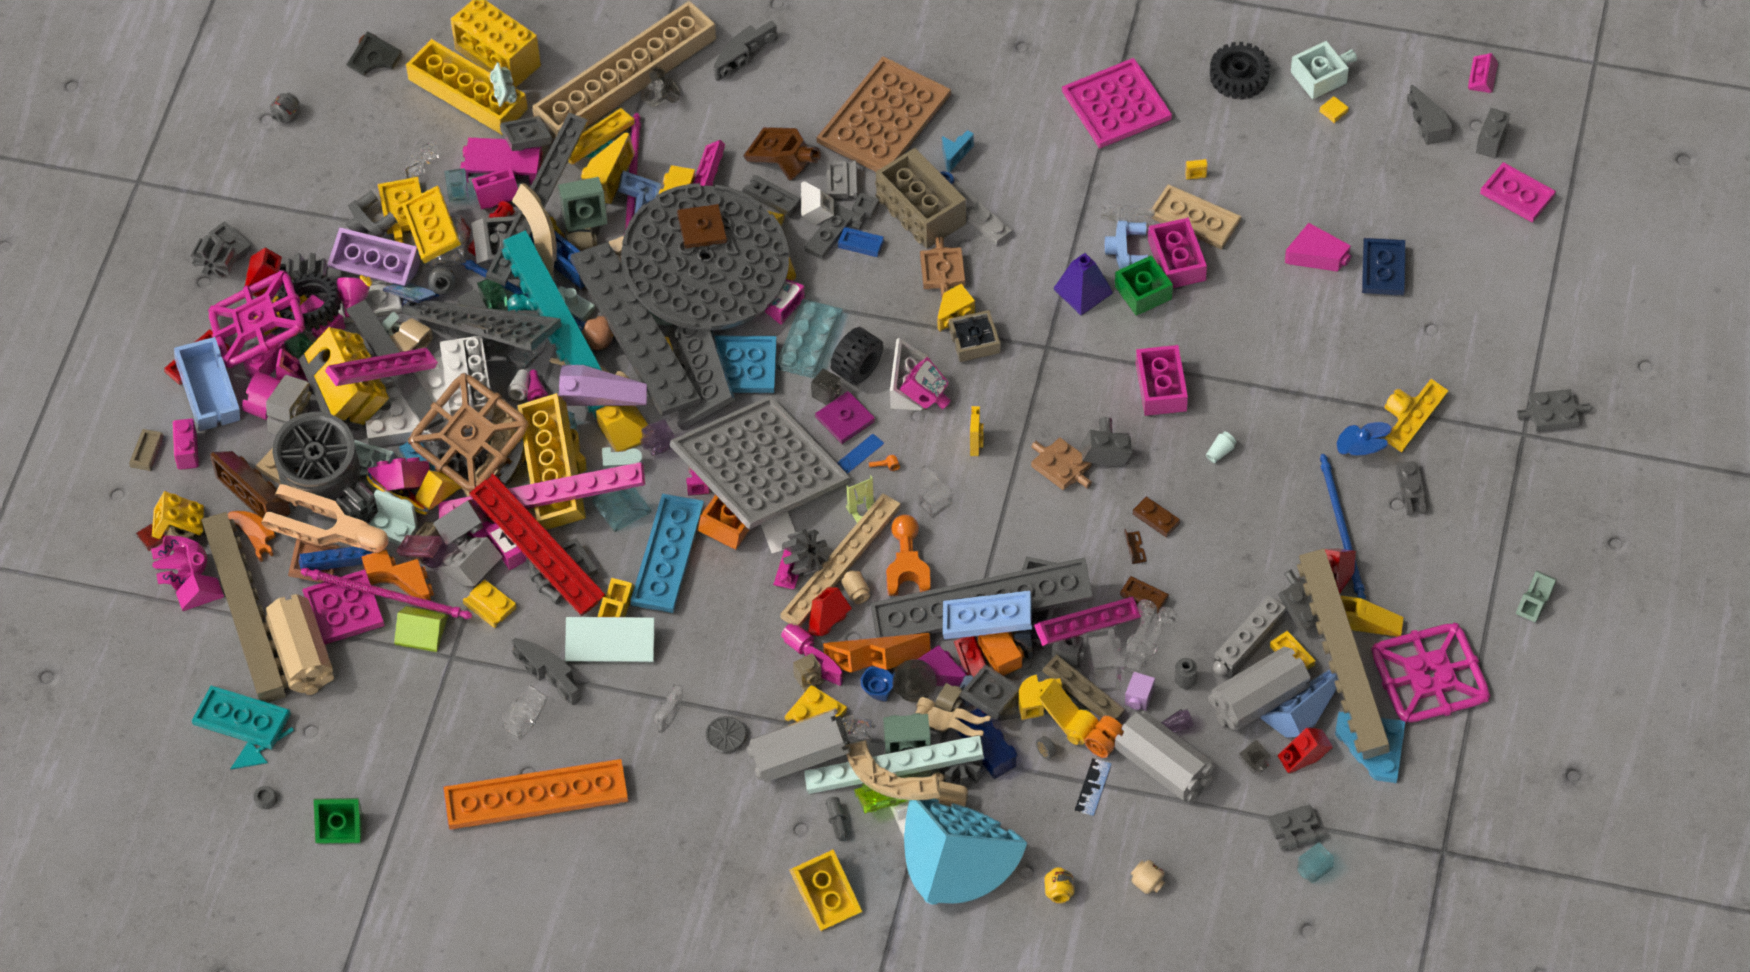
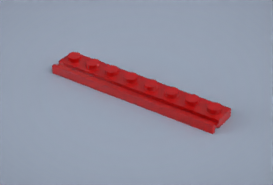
M491 474L490 478L485 479L469 493L470 497L581 617L584 616L603 597H606L605 594L494 474Z

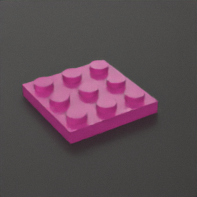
M365 570L342 576L343 579L346 578L370 585ZM323 582L302 589L304 597L308 598L324 645L384 626L374 594L329 582Z

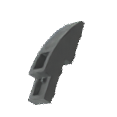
M771 20L756 30L750 25L737 34L721 51L715 62V80L719 81L722 78L728 77L732 72L746 66L750 62L749 54L755 53L759 48L768 43H772L777 38V25Z
M518 638L512 640V654L518 661L521 660L525 664V668L531 676L535 675L539 681L545 677L551 686L555 685L558 688V693L562 699L568 700L572 705L580 701L578 689L572 683L574 681L572 669L563 660L535 643Z

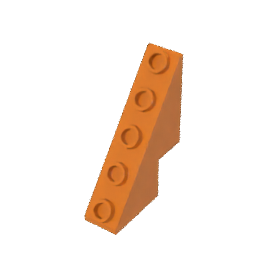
M929 633L823 643L824 654L830 657L840 669L851 673L869 666L888 670L919 659L931 651Z

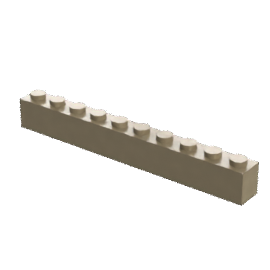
M227 512L203 518L201 520L258 699L269 703L285 698L284 689L288 688L285 676H280L278 672L282 668L279 658H274L273 653L276 652L273 640L268 641L267 638L268 635H271L267 622L262 623L261 618L265 617L262 606H257L256 600H259L256 587L251 588L250 583H253V578L250 570L246 571L244 567L248 565L245 553L240 554L239 552L242 544L239 536H234L233 533L237 531L234 519L229 520Z
M1325 549L1299 555L1300 564H1297L1299 576H1304L1306 581L1303 584L1306 597L1310 596L1312 600L1309 603L1313 616L1317 615L1318 622H1315L1318 634H1323L1325 639L1322 642L1325 655H1330L1331 661H1328L1331 674L1336 673L1338 679L1334 682L1337 693H1342L1344 698L1341 701L1344 714L1349 713L1351 719L1347 720L1350 732L1355 733L1357 740H1354L1357 753H1362L1364 760L1389 753V743Z

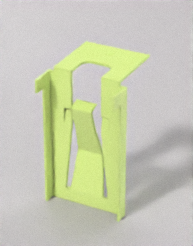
M871 475L870 479L852 487L847 486L846 509L849 514H852L857 523L863 517L857 512V504L864 503L865 495L867 510L874 504L873 478ZM854 489H856V493H857V496H858V499H857V500H856V496H855Z

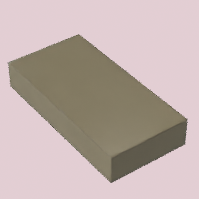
M142 429L129 462L131 468L151 471L164 438L163 432Z

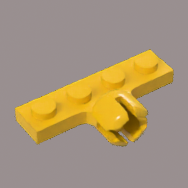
M1430 379L1416 397H1411L1401 389L1393 391L1394 394L1390 395L1384 407L1397 417L1398 422L1385 438L1388 444L1402 453L1449 390L1433 379Z

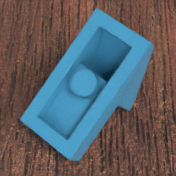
M967 130L962 136H958L955 143L942 136V152L948 172H951L974 147V133Z

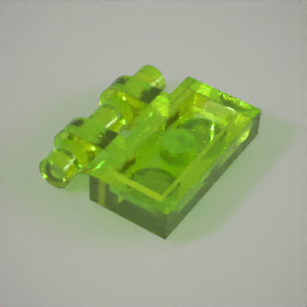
M862 784L860 788L854 789L855 797H858V802L864 814L876 812L889 806H896L907 801L878 793L865 784Z

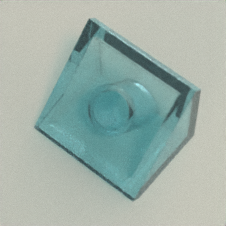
M635 488L599 494L592 500V503L614 532L652 513Z

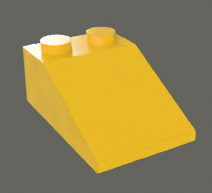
M625 132L591 159L581 174L582 180L599 177L604 191L605 203L610 205L618 190L620 175L623 171H627L635 155L629 133Z
M834 849L789 869L820 931L862 912Z

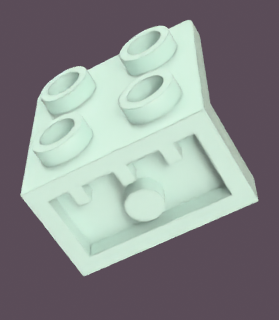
M376 490L374 495L378 512L369 525L384 530L390 542L406 547L418 530L414 505L406 499L401 500L394 497L389 492Z

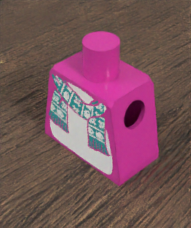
M786 279L777 299L764 312L782 325L805 299L804 286Z
M928 357L914 366L899 389L923 408H928L935 402L941 409H944L951 401L943 393L948 385L947 379Z

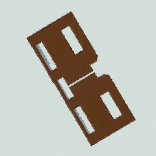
M1124 529L1131 563L1147 562L1144 549L1140 548L1142 540L1139 531L1127 533L1126 529Z

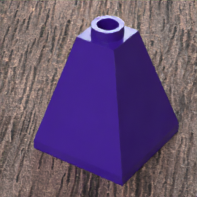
M1086 253L1071 262L1054 286V291L1080 316L1113 294L1099 267Z

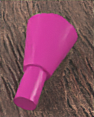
M531 370L529 372L530 384L527 394L529 402L548 396L547 391L539 380L537 370Z

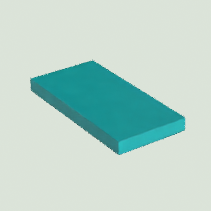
M211 685L191 721L195 726L273 749L291 715L290 709Z

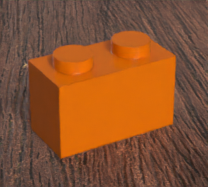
M1012 632L978 635V645L993 670L1004 676L1022 668L1024 654L1019 645L1016 646L1013 642Z

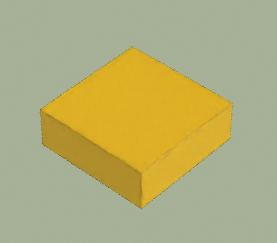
M1333 96L1320 107L1319 112L1335 123L1348 112L1349 107Z
M1207 160L1186 161V180L1206 178Z

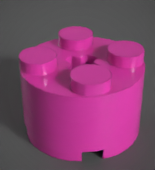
M258 372L259 375H254L246 390L248 400H243L242 410L267 420L266 401L281 380Z

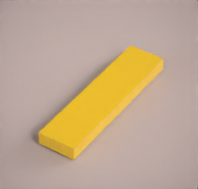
M622 108L618 109L582 134L568 162L571 165L575 164L635 124L634 118Z

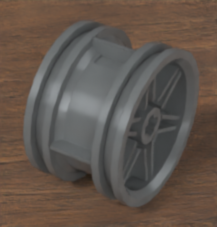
M308 412L290 419L276 434L272 453L281 484L334 501L337 498L343 499L347 497V494L344 492L347 487L355 489L356 483L360 479L361 467L353 434L341 419L324 412ZM335 464L340 465L337 470H334ZM300 468L298 473L294 472L295 469Z

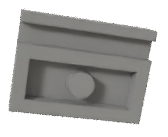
M856 160L847 163V161H826L827 195L833 199H845L849 196L857 198Z

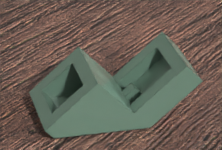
M1538 570L1535 571L1529 589L1523 594L1515 614L1536 623L1550 599L1557 579Z

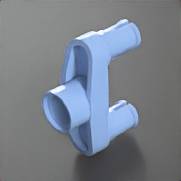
M1118 221L1116 236H1105V255H1116L1119 269L1148 257V255H1129L1127 253L1126 240L1128 235H1146V222Z

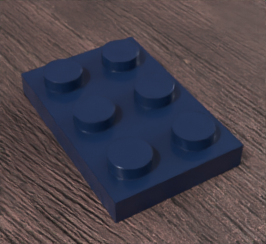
M1364 238L1362 293L1404 295L1405 240Z

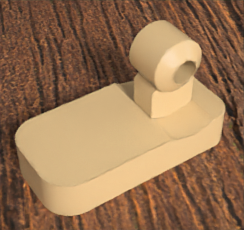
M934 773L932 776L937 775L941 795L940 798L934 799H939V803L951 806L954 803L965 807L968 799V789L961 785L944 782V775L942 773Z

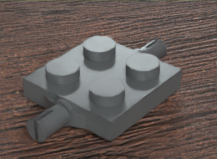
M1571 389L1529 393L1530 408L1517 410L1518 419L1531 418L1535 424L1536 431L1579 427L1578 413L1590 412L1591 408L1590 403L1577 404L1573 399Z
M1290 569L1284 575L1291 585L1281 591L1278 596L1297 628L1302 632L1307 628L1316 627L1315 622H1318L1317 615L1313 616L1309 603L1312 600L1310 596L1306 597L1303 584L1306 583L1305 579L1298 580L1292 569Z

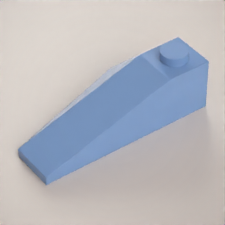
M1330 669L1308 682L1310 684L1309 688L1261 716V719L1284 737H1297L1307 727L1312 728L1336 691L1334 682L1338 680L1336 673L1331 674Z

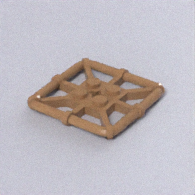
M460 373V376L453 380L436 403L433 402L430 405L432 408L415 427L408 438V444L434 465L439 473L443 472L459 486L471 492L485 479L490 478V475L502 463L508 460L506 457L522 439L527 428L530 426L529 421L526 420L523 414L504 401L499 393H494L475 377L467 375V373ZM468 384L489 399L479 413L469 405ZM461 386L462 406L454 416H451L442 408ZM497 405L516 421L493 424L485 417ZM438 413L449 421L440 433L421 435ZM472 427L473 434L471 436L464 437V429H470ZM518 429L500 452L488 444L496 432ZM444 440L451 448L440 460L423 447L421 443ZM485 448L495 458L476 481L474 459ZM457 452L467 458L469 482L448 466V463Z

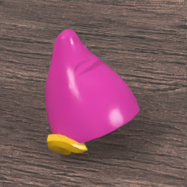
M360 275V279L344 277L337 279V290L344 306L346 317H350L347 313V308L367 299L370 286L373 283L370 277Z

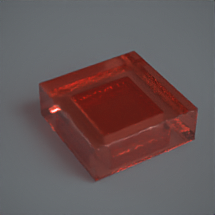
M153 523L136 532L137 538L148 551L163 543V538L165 537L164 534L160 539L152 537Z

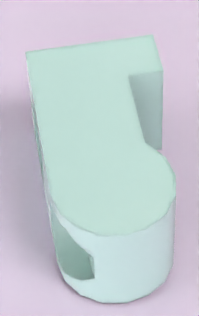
M611 447L602 448L603 470L639 462L643 464L642 454L637 449L632 448L625 452H611Z

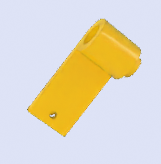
M1051 678L1037 697L1067 735V739L1074 745L1084 744L1086 736L1091 730L1095 729L1096 724L1099 722L1089 711L1079 710L1054 678Z

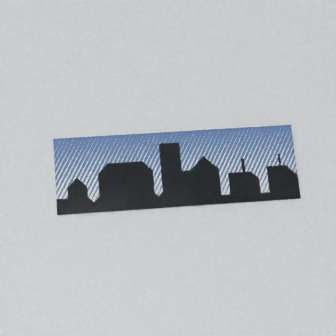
M1092 758L1074 811L1094 816L1112 763Z

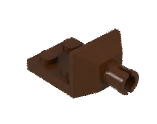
M763 127L743 156L747 162L778 163L787 179L792 180L803 170L808 162L818 163V160L821 158V151L818 147H808L797 128Z

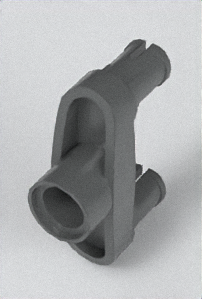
M372 190L359 200H354L348 205L354 218L347 222L346 225L352 231L367 233L368 235L381 238L398 221L391 212L376 223H372L366 216L365 210L379 201Z

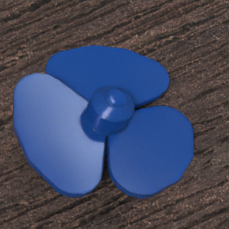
M1384 422L1368 423L1361 429L1357 425L1348 426L1338 437L1336 443L1338 452L1340 454L1350 453L1351 455H1367L1386 448L1388 442L1385 439L1375 438L1388 435L1392 428L1388 423Z

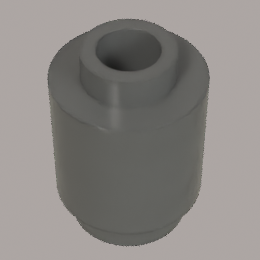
M1182 658L1175 665L1174 680L1180 688L1188 689L1196 683L1197 664L1190 658Z

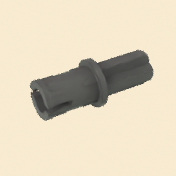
M830 797L825 802L830 816L828 821L832 824L835 838L843 841L848 838L845 824L846 815L842 812L840 799L838 797Z

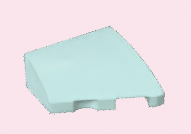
M357 440L354 441L361 467L360 476L367 475L368 468L376 467V462L389 461L390 464L396 456L394 452L381 447L372 446Z

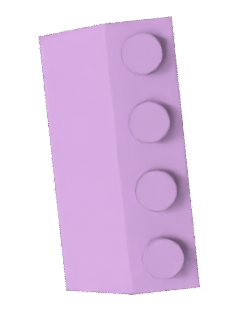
M339 227L327 267L406 287L416 275L421 257L416 246Z

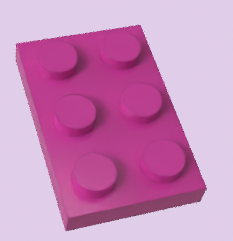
M1504 162L1480 190V194L1532 223L1554 198L1556 192Z

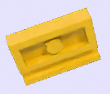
M971 406L970 456H979V448H983L984 423H980V406Z
M485 579L469 593L470 595L467 598L463 599V604L493 628H496L500 621L502 622L517 608L515 602Z

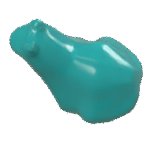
M524 294L512 295L507 300L508 311L514 309L516 312L533 311L529 304L530 298Z

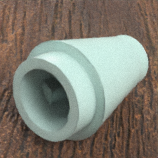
M1225 431L1222 434H1218L1206 453V457L1211 462L1216 463L1235 449L1234 445L1237 443L1235 438Z

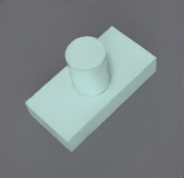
M560 286L558 289L573 317L585 321L595 310V305L578 296L574 288L566 289Z

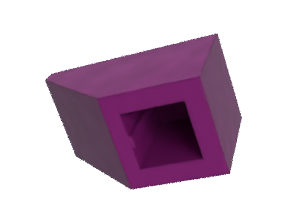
M939 645L918 659V671L932 686L944 687L947 683L960 688L964 677L967 676L965 669L961 665L958 666L953 661L951 654L947 650L944 651Z

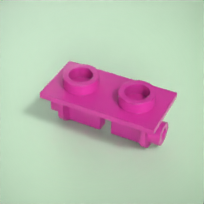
M784 549L773 585L795 590L799 574L795 575L792 573L795 562L785 565L783 558L790 556L791 552Z

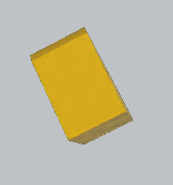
M428 471L415 498L428 510H431L462 487L443 472Z

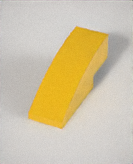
M611 578L606 597H603L598 617H625L635 585Z

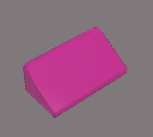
M1492 53L1473 57L1468 84L1469 90L1493 92L1498 61Z

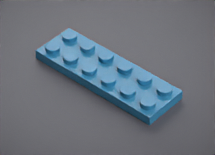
M662 494L631 597V606L674 613L698 530L700 516L704 509V501Z

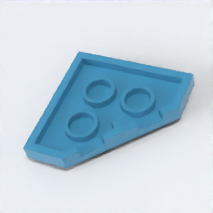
M1338 711L1336 737L1346 744L1349 752L1360 764L1362 763L1369 771L1368 774L1374 780L1397 783L1405 721L1380 718L1389 743L1390 752L1364 760L1362 753H1357L1354 745V740H1357L1356 735L1349 730L1347 720H1351L1349 713L1344 714V712Z

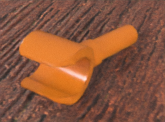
M889 455L886 460L869 462V467L888 466L890 471L900 469L895 455Z

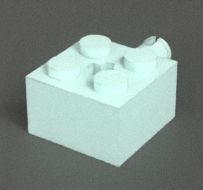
M1325 41L1293 56L1291 73L1309 96L1315 99L1347 84L1348 67L1346 65L1356 62L1357 56L1352 49L1338 56L1329 43Z

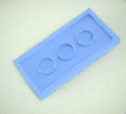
M1030 591L943 601L944 639L1032 629V596Z

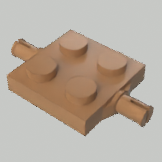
M939 237L935 238L936 248L920 251L923 289L941 288L942 298L943 293L948 291L950 287H956L959 284L965 286L962 249L944 247V238L940 237L939 244Z
M1058 438L1047 447L1041 445L1037 440L1033 442L1031 448L1040 455L1032 461V468L1062 490L1076 482H1079L1085 488L1091 486L1092 481L1083 474L1092 466V463L1082 461L1081 452L1062 438Z

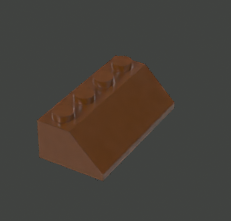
M233 451L212 452L210 454L216 479L256 515L264 518L266 512H272L284 517L291 514L290 502L275 496V486L270 481L266 482L256 468L252 469L243 456H238Z

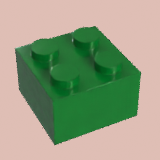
M1152 255L1115 272V288L1135 316L1172 300L1173 284Z

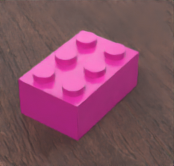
M1189 217L1148 227V243L1153 257L1173 284V288L1206 281L1207 265Z
M1179 346L1136 349L1135 364L1144 416L1187 412L1188 396Z

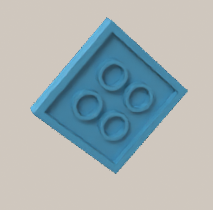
M714 336L733 393H775L776 336Z

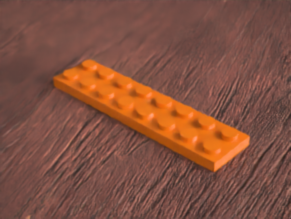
M622 759L443 787L449 830L628 802Z

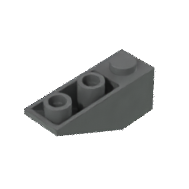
M1410 85L1407 102L1413 108L1414 121H1418L1420 137L1424 138L1426 145L1449 141L1452 127L1446 112L1417 87Z

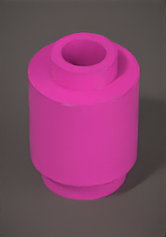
M790 623L782 631L781 637L784 639V642L799 654H804L808 645L814 646V637L797 624Z

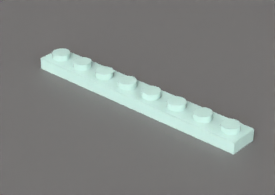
M979 735L872 758L879 767H883L897 776L981 760L984 759ZM849 762L804 771L808 794L863 783L856 776Z

